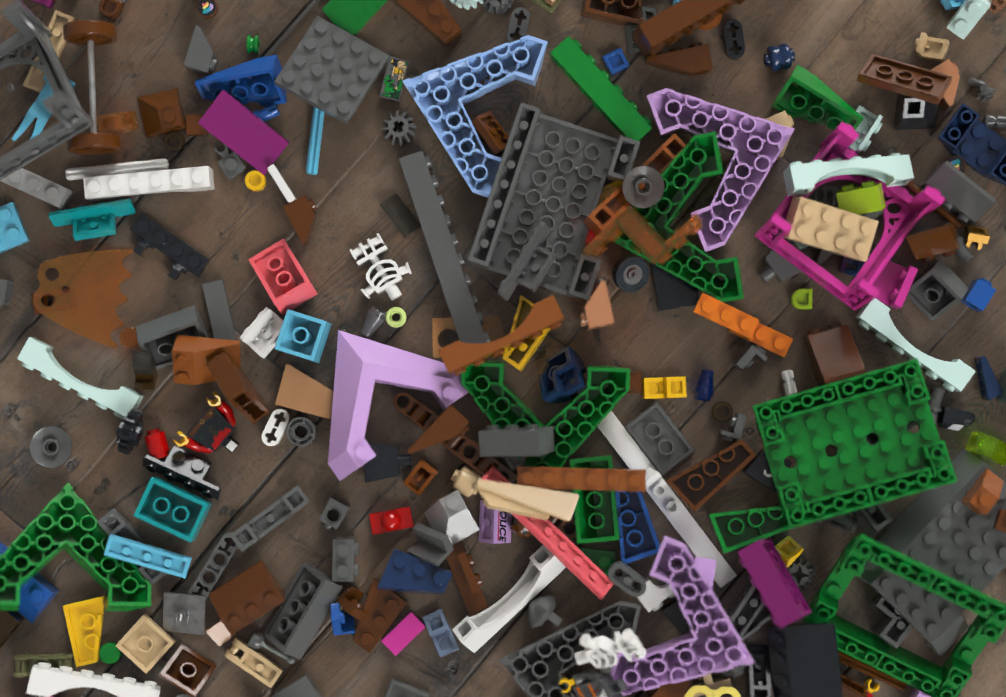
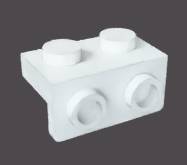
M265 307L252 324L244 330L240 339L265 359L276 345L284 320L271 309Z

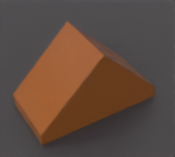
M422 458L403 484L420 496L439 470Z

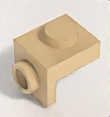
M921 32L920 38L916 39L914 49L919 58L944 62L950 42L947 39L928 37L926 33Z

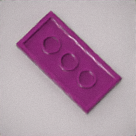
M225 90L220 92L198 122L199 125L263 175L268 172V167L275 163L290 143Z

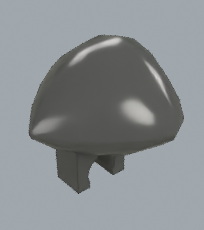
M543 595L530 601L527 610L530 628L541 627L546 620L555 627L561 623L563 619L553 612L556 608L554 595Z

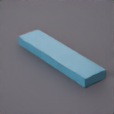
M114 534L109 535L103 554L181 578H186L192 557Z

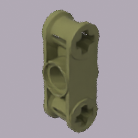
M71 652L57 654H14L15 672L13 677H30L33 665H38L40 660L51 664V667L60 668V666L72 668V658L74 655Z

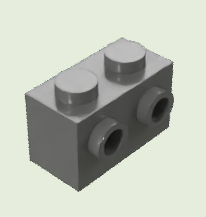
M335 537L333 539L332 581L354 582L356 577H359V564H356V555L359 556L360 544L356 543V537Z

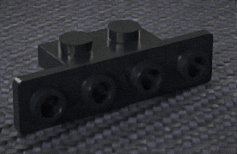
M173 446L165 462L147 454L143 457V466L148 471L164 475L169 481H177L189 490H197L209 499H219L221 488L204 481L211 468V462L176 446Z

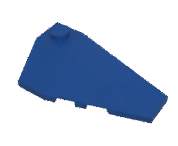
M277 55L256 58L195 80L201 98L205 100H215L220 92L225 90L243 104L257 102L261 106H270L272 103L277 105L287 102L286 91L276 86L274 82L282 70Z

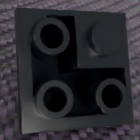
M897 93L894 130L936 128L938 105Z

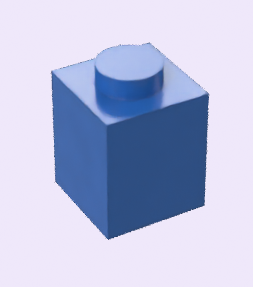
M984 278L975 279L969 285L968 291L960 302L976 312L984 311L996 289L991 287L992 283Z

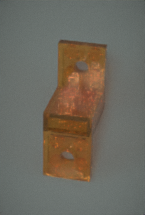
M628 206L583 251L587 256H600L608 249L606 245L610 241L615 242L623 234L621 231H623L653 264H665L673 256L671 252L675 248L680 250L688 242L686 238L690 234L696 235L704 227L702 223L705 220L699 214H694L666 241L635 207Z

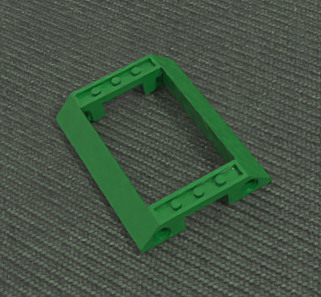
M859 534L847 543L809 604L812 613L804 616L802 623H835L838 651L932 697H957L972 676L971 665L988 641L995 644L1006 629V604L865 535ZM868 559L869 562L978 614L942 666L900 646L898 648L891 647L877 635L835 615L838 611L839 599L853 577H860Z

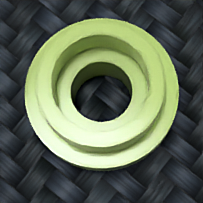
M399 307L390 308L387 311L386 322L394 328L403 326L406 322L405 311ZM396 313L399 314L400 319L393 321L392 316Z

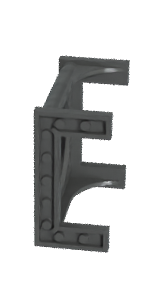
M16 0L1 9L3 16L20 32L0 43V70L17 64L31 65L40 69L46 76L54 93L42 102L45 108L58 118L60 122L0 157V180L94 125L92 118L82 109L51 43L50 37L53 36L51 30L20 0ZM32 49L30 55L27 58H23V54Z

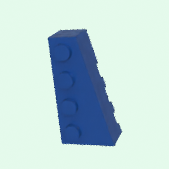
M615 491L621 561L627 564L658 553L660 544L642 492Z

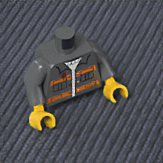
M585 670L572 676L570 680L562 678L559 681V685L563 682L569 685L568 688L561 690L563 693L569 692L571 686L575 684L573 690L577 697H623L621 692L626 690V684L622 679L614 681L611 674H602L593 670Z

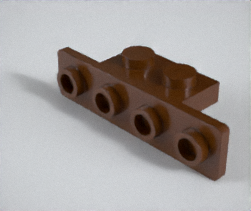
M461 540L452 545L454 550L446 557V560L468 614L473 615L487 609L488 604L480 585H483L479 573L475 574L472 567L475 565L471 553H466Z

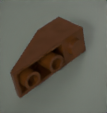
M702 43L692 44L687 49H682V47L672 48L668 53L662 54L660 51L653 56L649 54V57L645 60L646 65L689 77L711 73L713 69L708 44L702 45Z

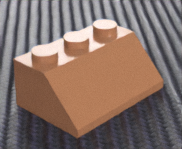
M605 281L600 282L579 315L581 327H585L586 331L610 326L614 323Z

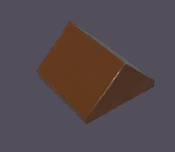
M181 644L159 676L188 695L196 697L204 688L217 665Z

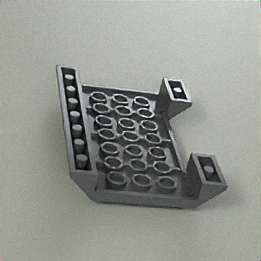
M521 102L468 261L485 270L507 277L512 264L519 258L523 246L532 237L533 230L540 222H543L550 229V233L541 247L554 253L557 258L542 280L539 288L566 297L588 301L602 260L581 254L589 228L583 221L596 209L605 180L623 182L626 174L632 169L640 142L621 135L619 139L541 114L540 108Z
M962 449L951 460L958 482L922 491L875 541L982 592L1006 566V533L992 529L998 509L1006 510V482L1004 481L999 499L987 515H977L963 504L961 500L986 468L1001 480L1003 479L984 461L967 450ZM869 559L866 562L865 569L859 578L864 583L870 584L926 640L925 643L939 657L969 628L961 615L966 608L869 562Z

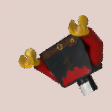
M213 391L216 399L210 400L206 397L210 407L186 434L188 437L181 431L177 432L178 435L182 436V439L180 441L173 439L176 445H184L195 452L209 454L213 451L218 452L223 446L231 453L238 448L240 444L231 437L237 430L233 410L220 399L216 391Z

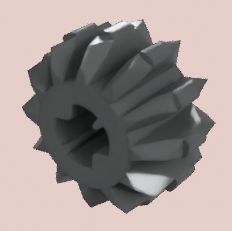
M396 110V117H393L390 113L387 114L390 121L383 120L382 123L388 127L381 128L382 133H387L384 136L385 140L392 138L391 145H395L398 140L399 145L403 146L402 140L404 139L407 143H410L408 135L412 137L416 135L414 131H411L417 128L416 124H410L414 118L410 116L406 119V111L400 116L399 111ZM397 124H399V126H401V124L403 125V131L400 133L398 130L397 132H395V126Z

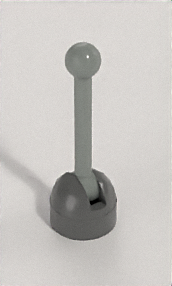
M257 631L253 633L247 646L253 649L264 647L286 659L288 664L295 663L294 657L287 656L267 645L264 636Z

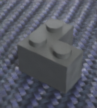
M877 593L869 604L886 617L874 634L889 646L898 648L913 626Z

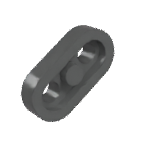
M618 561L610 565L608 577L611 582L633 597L644 594L646 591V580L642 575L623 562ZM621 569L623 572L621 574H617L615 570ZM634 581L639 582V585L633 586L632 583Z

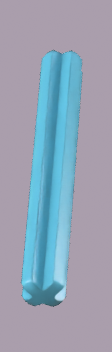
M314 106L306 173L310 175H317L325 113Z

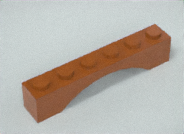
M674 133L641 166L652 167L662 174L673 159L685 148L686 144ZM644 182L639 184V190L645 189ZM622 185L583 221L597 237L631 205L623 195Z
M552 295L535 303L523 323L501 339L481 344L456 341L438 351L448 373L457 376L466 372V367L472 364L474 367L485 363V358L493 355V358L505 353L504 349L510 346L512 348L519 347L524 344L523 340L529 337L535 339L543 335L542 331L548 328L554 330L562 326L561 322L565 321Z
M518 466L517 485L544 489L645 492L646 469Z

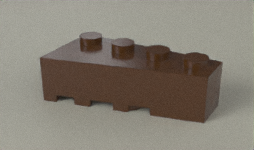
M392 0L396 6L406 12L445 47L462 36L461 28L441 0Z
M740 440L668 479L666 483L695 512L757 454L743 440Z

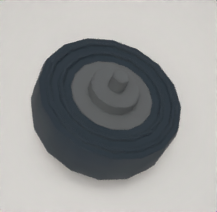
M624 256L614 265L612 271L613 281L622 291L629 293L638 292L648 282L649 267L638 256Z

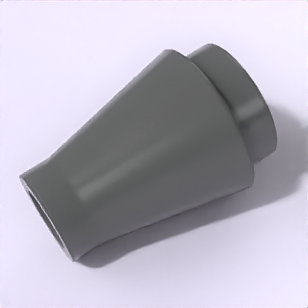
M372 306L367 311L360 333L371 338L374 332L386 320L385 316L387 313L376 306Z

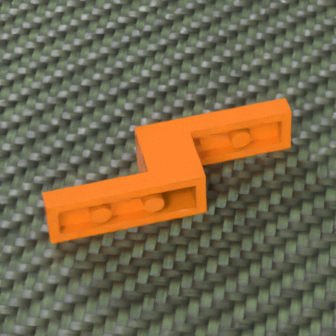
M701 293L693 310V313L727 328L728 332L785 358L793 341V338L759 323V319L704 293Z

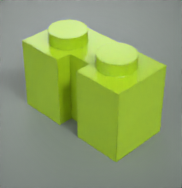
M874 180L863 182L861 187H854V184L844 185L836 193L839 209L857 215L882 211L886 207L882 183H875Z

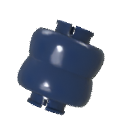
M785 43L778 46H770L767 48L766 54H763V57H765L763 58L765 67L769 66V69L773 72L780 69H789L792 66V61H795L793 48L790 49L788 44Z

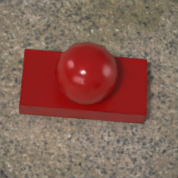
M410 506L369 514L373 535L414 527Z

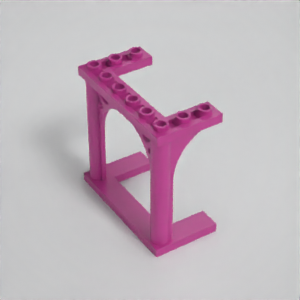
M841 122L820 144V150L812 161L822 160V162H828L835 158L849 160L852 157L859 156L854 150L848 149L859 134L855 132L851 125ZM851 175L834 176L816 183L815 188L809 194L787 195L770 219L758 229L754 236L855 311L877 297L880 291L872 286L916 223L939 207L946 198L937 189L929 186L912 197L904 187H886V183L875 178L856 175L855 177ZM874 180L875 183H882L884 197L889 199L885 201L886 207L882 213V236L875 249L867 258V261L850 284L846 286L783 239L793 227L785 220L793 197L808 199L816 188L831 181H850L862 186L863 182ZM889 204H896L900 207V212L892 214L887 210V206ZM889 219H898L897 222L893 221V225L889 222Z

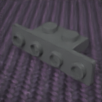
M540 222L533 230L532 237L523 246L519 258L512 264L506 279L501 282L498 294L504 300H509L518 284L536 292L557 258L554 253L541 247L550 233V229L545 223Z

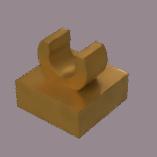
M966 224L964 234L966 236L965 245L967 248L970 247L972 242H977V250H980L983 244H988L990 235L987 228Z

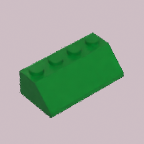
M603 455L570 459V468L613 469L612 456ZM572 490L573 493L579 494L574 509L577 544L619 540L615 491Z

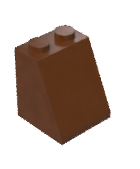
M841 322L829 325V330L821 331V328L808 331L809 335L804 337L817 385L828 384L866 373L848 325L841 326Z

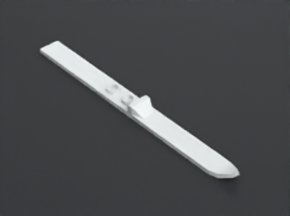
M585 387L578 390L577 393L579 394ZM610 411L597 427L629 469H646L647 493L696 557L716 560L714 580L720 588L737 576L614 413Z

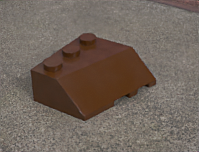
M583 0L580 16L624 26H639L644 22L641 14L642 0Z

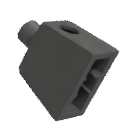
M785 239L787 242H789L791 245H793L795 248L801 251L794 241ZM771 249L762 259L766 268L759 272L758 275L764 283H767L773 277L780 283L802 271Z

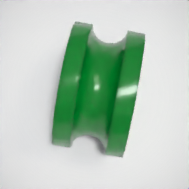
M248 35L247 53L255 52V54H259V35L255 37Z

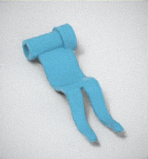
M45 75L43 77V80L46 81L44 87L26 113L20 127L11 140L16 141L32 121L37 118L31 136L32 139L42 132L45 124L52 116V113L45 108L42 102L54 94ZM69 79L72 88L74 89L76 83Z

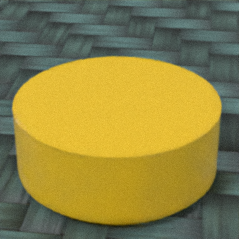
M252 170L247 173L245 184L251 191L258 192L266 186V177L258 170Z

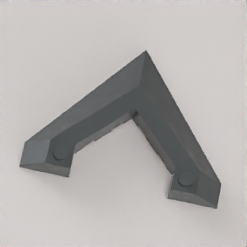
M620 600L499 660L529 697H577L572 686L569 692H561V690L568 688L569 685L566 682L559 685V681L562 678H566L563 674L565 671L577 664L575 653L584 650V646L579 642L581 636L589 634L592 639L605 636L615 642V632L619 631L622 634L624 630L631 629L635 635L641 605Z

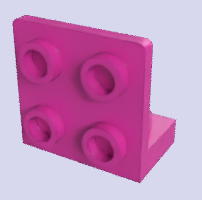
M889 261L872 285L880 291L876 299L892 308H902L918 269L913 266L903 267Z

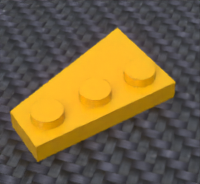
M105 595L63 605L76 667L99 661Z

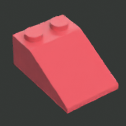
M284 238L248 259L282 316L286 314L287 309L293 310L318 294Z

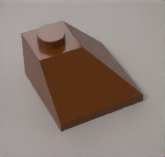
M178 88L137 98L146 138L167 134L170 131L186 129V121Z

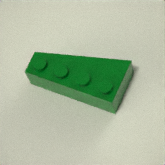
M781 506L707 515L722 554L790 529Z

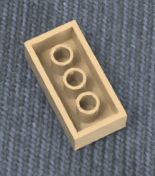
M793 197L785 220L793 227L783 238L856 261L866 262L879 221L803 197Z

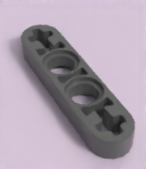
M228 532L222 536L188 594L195 595L193 593L198 592L202 587L198 585L200 582L203 586L209 588V590L205 588L201 593V596H206V600L208 599L209 593L213 591L238 549L236 544L231 545L227 550L231 552L230 555L225 550L220 549V547L223 549L228 544L226 538H231L230 534L233 532ZM216 554H223L226 561L223 565L215 563L214 558ZM210 571L214 574L215 579L212 583H207L204 580L205 572Z

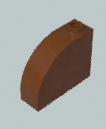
M224 351L206 363L226 399L249 421L254 424L270 413L253 384Z

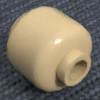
M463 466L461 470L456 469L451 478L454 481L452 485L453 490H458L460 494L466 497H470L472 494L476 495L477 490L472 489V484L477 479H481V474L468 466Z

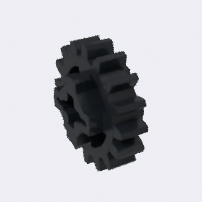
M130 409L127 417L122 418L116 432V441L119 444L117 447L118 452L128 455L133 451L134 446L137 447L139 445V441L144 433L142 411Z

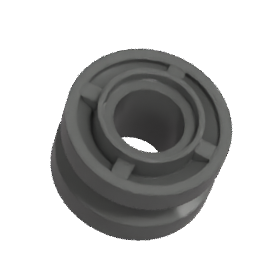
M307 417L295 418L287 426V438L293 445L307 446L316 439L317 426ZM299 426H304L307 429V434L303 438L297 435V428Z

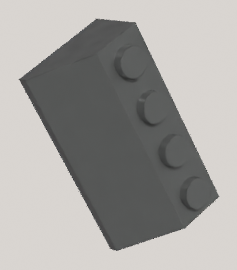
M303 562L285 593V601L278 605L262 634L282 653L301 659L328 614L331 603L335 602L343 586L338 582L332 581V577Z

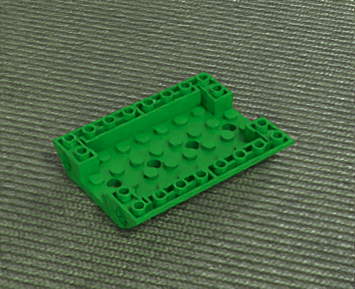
M918 359L752 406L757 430L779 502L790 529L958 482L944 440L940 441L928 404L930 396ZM909 422H916L919 429L917 433H910L908 431L907 425ZM869 433L877 436L878 442L875 445L867 443L866 436ZM827 445L836 447L837 453L834 457H830L825 453ZM790 456L796 460L794 468H787L785 466L784 460L786 457Z

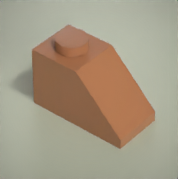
M950 59L931 69L932 71L952 76L951 84L939 102L943 110L953 105L960 79L959 69Z

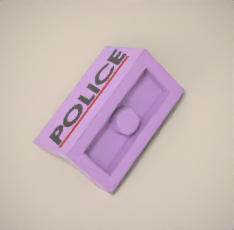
M480 500L479 542L490 544L511 543L510 526L512 525V514L489 509L484 505L483 500Z

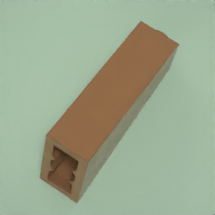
M286 364L275 405L331 420L333 390L293 365Z

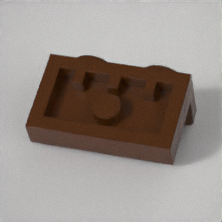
M491 111L476 116L471 121L476 130L481 134L495 155H502L509 136Z

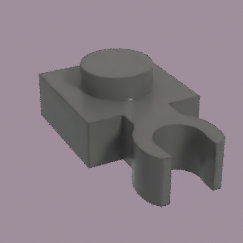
M223 143L225 146L224 151L219 152L216 146L214 150L223 158L218 161V164L227 178L231 180L246 171L247 168L238 154L235 152L230 154L229 147Z

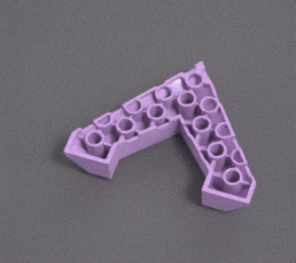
M668 88L646 95L660 138L678 131L691 136L716 131L719 148L733 154L710 206L690 213L691 221L704 252L724 246L795 129L687 94H681Z
M338 330L328 465L338 480L341 481L376 456L364 438L375 382L432 393L444 410L469 393L461 383V374L457 376L455 374L450 375L443 362Z
M665 536L649 575L670 584L672 591H674L681 611L691 628V632L647 648L646 655L642 659H637L632 654L633 661L628 662L623 653L619 652L617 664L612 667L610 674L614 681L622 679L625 682L626 690L621 692L623 696L641 690L646 691L658 688L669 683L674 684L706 676L713 672L718 673L734 669L736 666L755 663L687 546L682 542Z

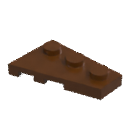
M375 577L373 578L363 608L367 616L363 621L359 620L353 641L368 653L372 651L407 604V601L394 591L377 590L380 581Z

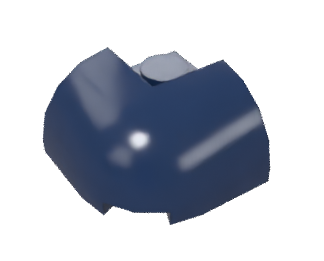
M566 346L546 360L547 364L543 369V373L539 375L542 399L546 402L561 403L574 399L573 393L585 387L583 373L586 372L585 365L580 356L573 349Z

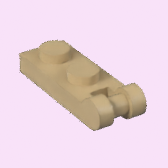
M235 637L232 641V647L226 650L224 656L272 688L284 669L255 649L247 646L242 639ZM239 650L245 652L241 658L237 655Z

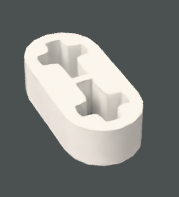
M276 409L271 414L262 433V441L267 446H275L281 441L291 419L287 410ZM283 412V417L286 418V421H281L279 426H276L278 419L275 416ZM274 428L277 429L274 434L277 440L269 442V437L266 436L267 433H272Z

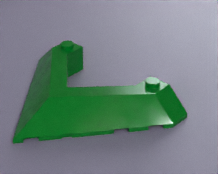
M716 131L694 135L685 148L660 174L664 181V192L661 199L655 205L648 208L633 206L605 238L708 293L721 302L744 299L738 257L716 260L670 227L704 178L724 175ZM677 245V249H674L670 246Z
M486 360L485 363L476 367L472 364L466 367V372L461 374L462 385L468 390L492 425H499V428H505L506 425H518L519 428L530 424H538V427L553 426L555 451L540 456H527L526 462L522 466L562 467L630 389V368L610 365H588L587 386L544 425L505 383V361Z
M69 482L0 556V611H18L20 588L62 550H65L106 591L105 611H131L151 607V584L141 575L135 564L103 555L109 535L97 523L98 519L95 518L82 498L80 499L74 492Z

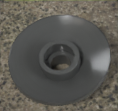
M635 167L626 174L623 180V195L635 207H651L663 195V178L652 167ZM644 182L645 189L639 190V184Z
M55 426L41 428L33 435L30 442V453L36 463L46 468L61 466L69 459L72 452V442L69 435L63 429ZM52 443L56 444L54 451L50 449Z

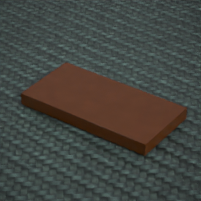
M872 54L858 74L857 81L938 105L951 84L952 76Z

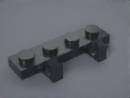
M142 212L130 228L132 232L138 235L136 241L139 242L133 252L143 257L142 253L149 247L160 250L172 259L171 263L174 265L172 266L171 273L167 274V276L173 280H177L181 273L186 275L188 271L199 277L210 262L208 258Z

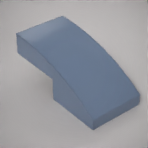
M442 609L422 617L440 657L460 649Z

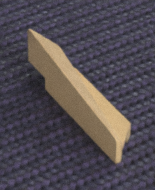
M477 479L472 484V489L477 490L484 499L483 503L487 508L541 520H547L551 515L569 522L579 498L577 493Z

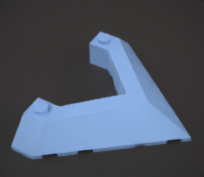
M527 35L519 40L496 46L486 52L474 54L449 63L447 66L422 73V75L403 80L406 88L474 194L489 198L502 158L486 153L463 105L514 80L535 86L542 68L548 41Z

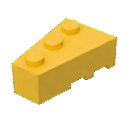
M522 295L519 299L511 332L523 323L534 303ZM548 328L542 331L543 335L535 339L529 337L523 340L524 344L519 347L512 348L510 346L506 348L502 359L522 372L551 329Z

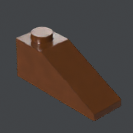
M450 405L407 452L412 454L455 438L457 435L462 437L469 429L467 424L470 421L453 405Z

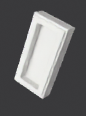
M274 164L269 166L267 170L287 202L291 203L296 200L295 195Z

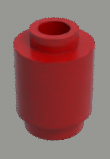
M159 428L147 431L148 435L144 436L149 456L152 455L156 459L168 456L170 448L165 431H160Z

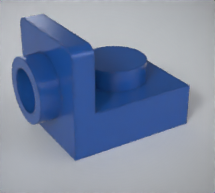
M331 603V622L334 635L355 633L354 617L350 614H345L344 611H340L339 603Z

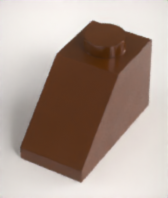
M304 195L283 206L302 244L307 245L317 215L315 210H317V206L312 198L308 200Z

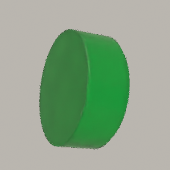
M108 642L101 647L99 656L104 663L113 664L121 658L122 651L115 646L117 643Z

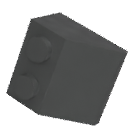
M939 259L912 283L907 296L933 322L962 300L969 288Z

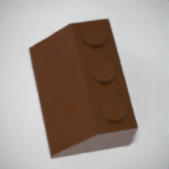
M260 560L209 593V597L220 620L230 634L233 635L284 602L285 592L265 563Z

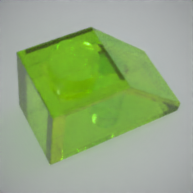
M972 431L965 450L1005 466L1006 443L980 431Z

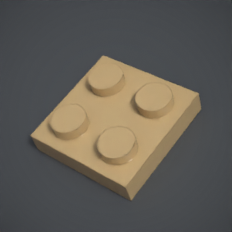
M145 613L115 646L147 674L176 641Z

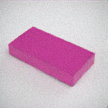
M411 611L381 642L396 656L426 625Z

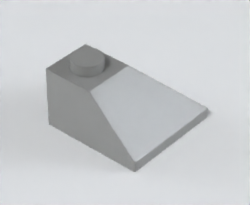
M458 490L439 499L424 513L431 528L447 534L452 545L480 531Z

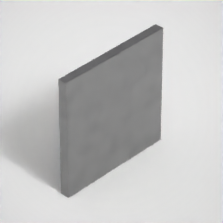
M164 592L163 630L204 635L206 596Z

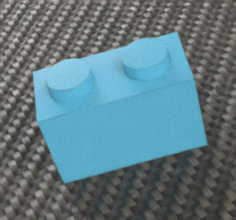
M287 309L274 349L319 363L332 324Z

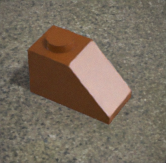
M986 468L961 502L977 515H987L999 499L1004 481Z

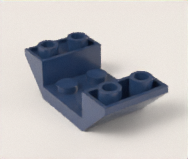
M962 103L938 136L939 140L950 154L963 158L966 165L982 177L1006 186V140L977 120L980 115Z

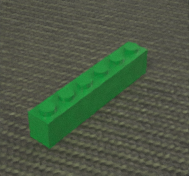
M568 36L550 52V58L621 136L640 142L651 132V121L647 116H641L638 113L636 104L632 100L628 101L623 96V90L617 84L613 85L609 81L610 76L603 69L599 70L595 65V59L590 54L586 55L581 50L582 46L575 38L572 40Z

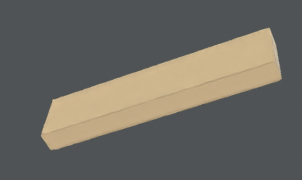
M55 10L48 28L53 35L50 37L51 43L58 58H60L66 45V41L63 38V26L68 22L76 21V19ZM31 66L23 86L40 93L46 83L43 80L44 73L40 69Z

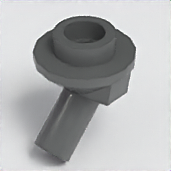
M969 78L967 84L979 89L976 99L987 101L994 97L993 94L996 93V89L987 86L985 82L979 79Z

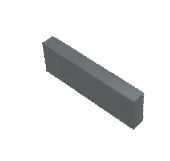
M224 280L203 283L202 287L214 338L237 340Z

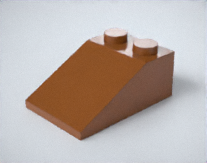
M177 335L172 349L174 383L198 385L216 381L206 363L223 351L241 369L240 341Z

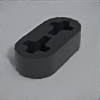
M731 19L723 27L725 53L729 59L738 60L745 52L743 28L739 21ZM730 25L738 29L734 33L735 38H732L731 31H727ZM733 42H735L736 48H740V51L737 53V55H735L734 52H730V49H732Z

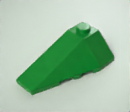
M798 64L771 105V107L779 112L786 111L787 115L790 114L794 119L796 117L805 119L811 124L816 122L826 125L827 128L833 130L841 122L851 125L856 130L864 119L818 77Z

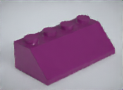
M771 538L758 540L738 552L743 568H747L750 574V582L761 593L760 599L764 606H768L772 613L770 617L776 626L778 625L779 628H783L812 613Z

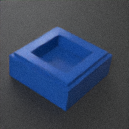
M621 47L602 56V60L611 76L630 66Z

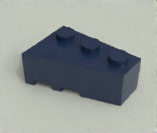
M394 548L377 590L443 595L452 572Z

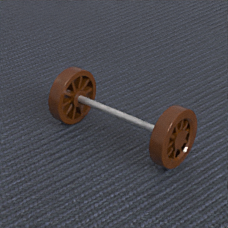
M98 20L68 22L63 26L64 40L68 43L88 46L90 117L94 125L90 127L91 133H79L67 140V150L71 153L85 155L117 153L121 151V137L116 134L97 133L94 46L114 43L117 40V27L112 23Z

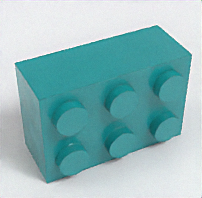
M156 476L151 477L133 516L191 543L196 540L213 502Z

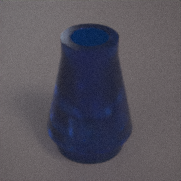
M705 369L701 371L693 391L695 399L711 401V397L714 396L713 371Z

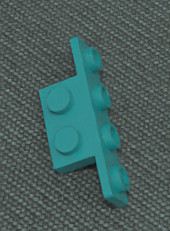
M120 199L114 202L49 212V218L54 227L73 224V238L75 241L116 234V217L135 214L136 209L131 199Z

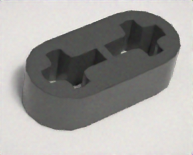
M519 7L513 11L507 33L508 43L513 42V38L510 36H514L516 30H520V38L527 35L530 22V14L527 9ZM523 13L526 20H522L521 26L517 25L518 18L515 16Z

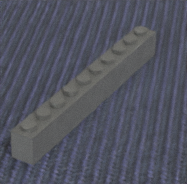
M423 151L399 158L459 341L475 344L491 342L488 332L483 333L481 327L482 324H485L481 312L477 313L474 306L478 304L475 293H470L468 285H471L468 272L463 273L461 267L465 265L462 254H457L455 246L458 245L455 233L450 234L448 226L452 224L449 215L443 214L441 207L445 206L442 194L437 195L435 187H438V182L435 174L430 175L428 168L432 167L429 156H424Z

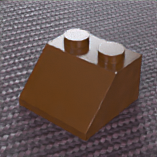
M954 224L906 236L915 259H922L923 263L935 260V255L943 253V257L956 254L955 250L961 249Z

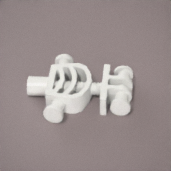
M377 233V236L373 239H366L368 244L363 246L362 243H359V247L354 250L350 249V252L355 260H357L358 256L365 255L364 258L357 261L358 266L363 265L369 260L373 264L366 273V280L370 285L365 289H361L365 296L369 299L374 291L378 294L386 291L391 301L402 295L396 285L403 280L401 275L412 274L408 262L406 265L398 267L396 262L391 259L381 261L378 259L377 256L387 251L388 248L384 245L377 250L375 249L377 245L385 244L379 233ZM371 247L373 252L368 255L366 250ZM383 264H392L394 267L384 268ZM376 269L377 274L371 280V274ZM396 271L397 274L388 275L387 272ZM380 277L381 280H380L379 283L375 286V285H374L375 282H376L377 279Z
M631 629L624 630L622 634L619 631L615 632V642L605 636L592 639L589 634H584L579 641L584 646V650L576 652L575 659L578 665L591 662L595 669L600 668L602 673L607 674L612 671V666L617 664V653L622 652L628 662L633 661L632 654L637 659L644 658L646 649Z

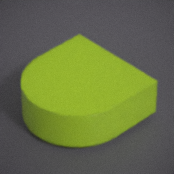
M801 288L795 290L790 297L793 307L800 310H812V289Z

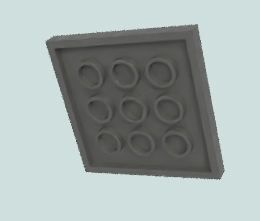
M317 16L274 82L276 86L348 125L388 62L389 55Z

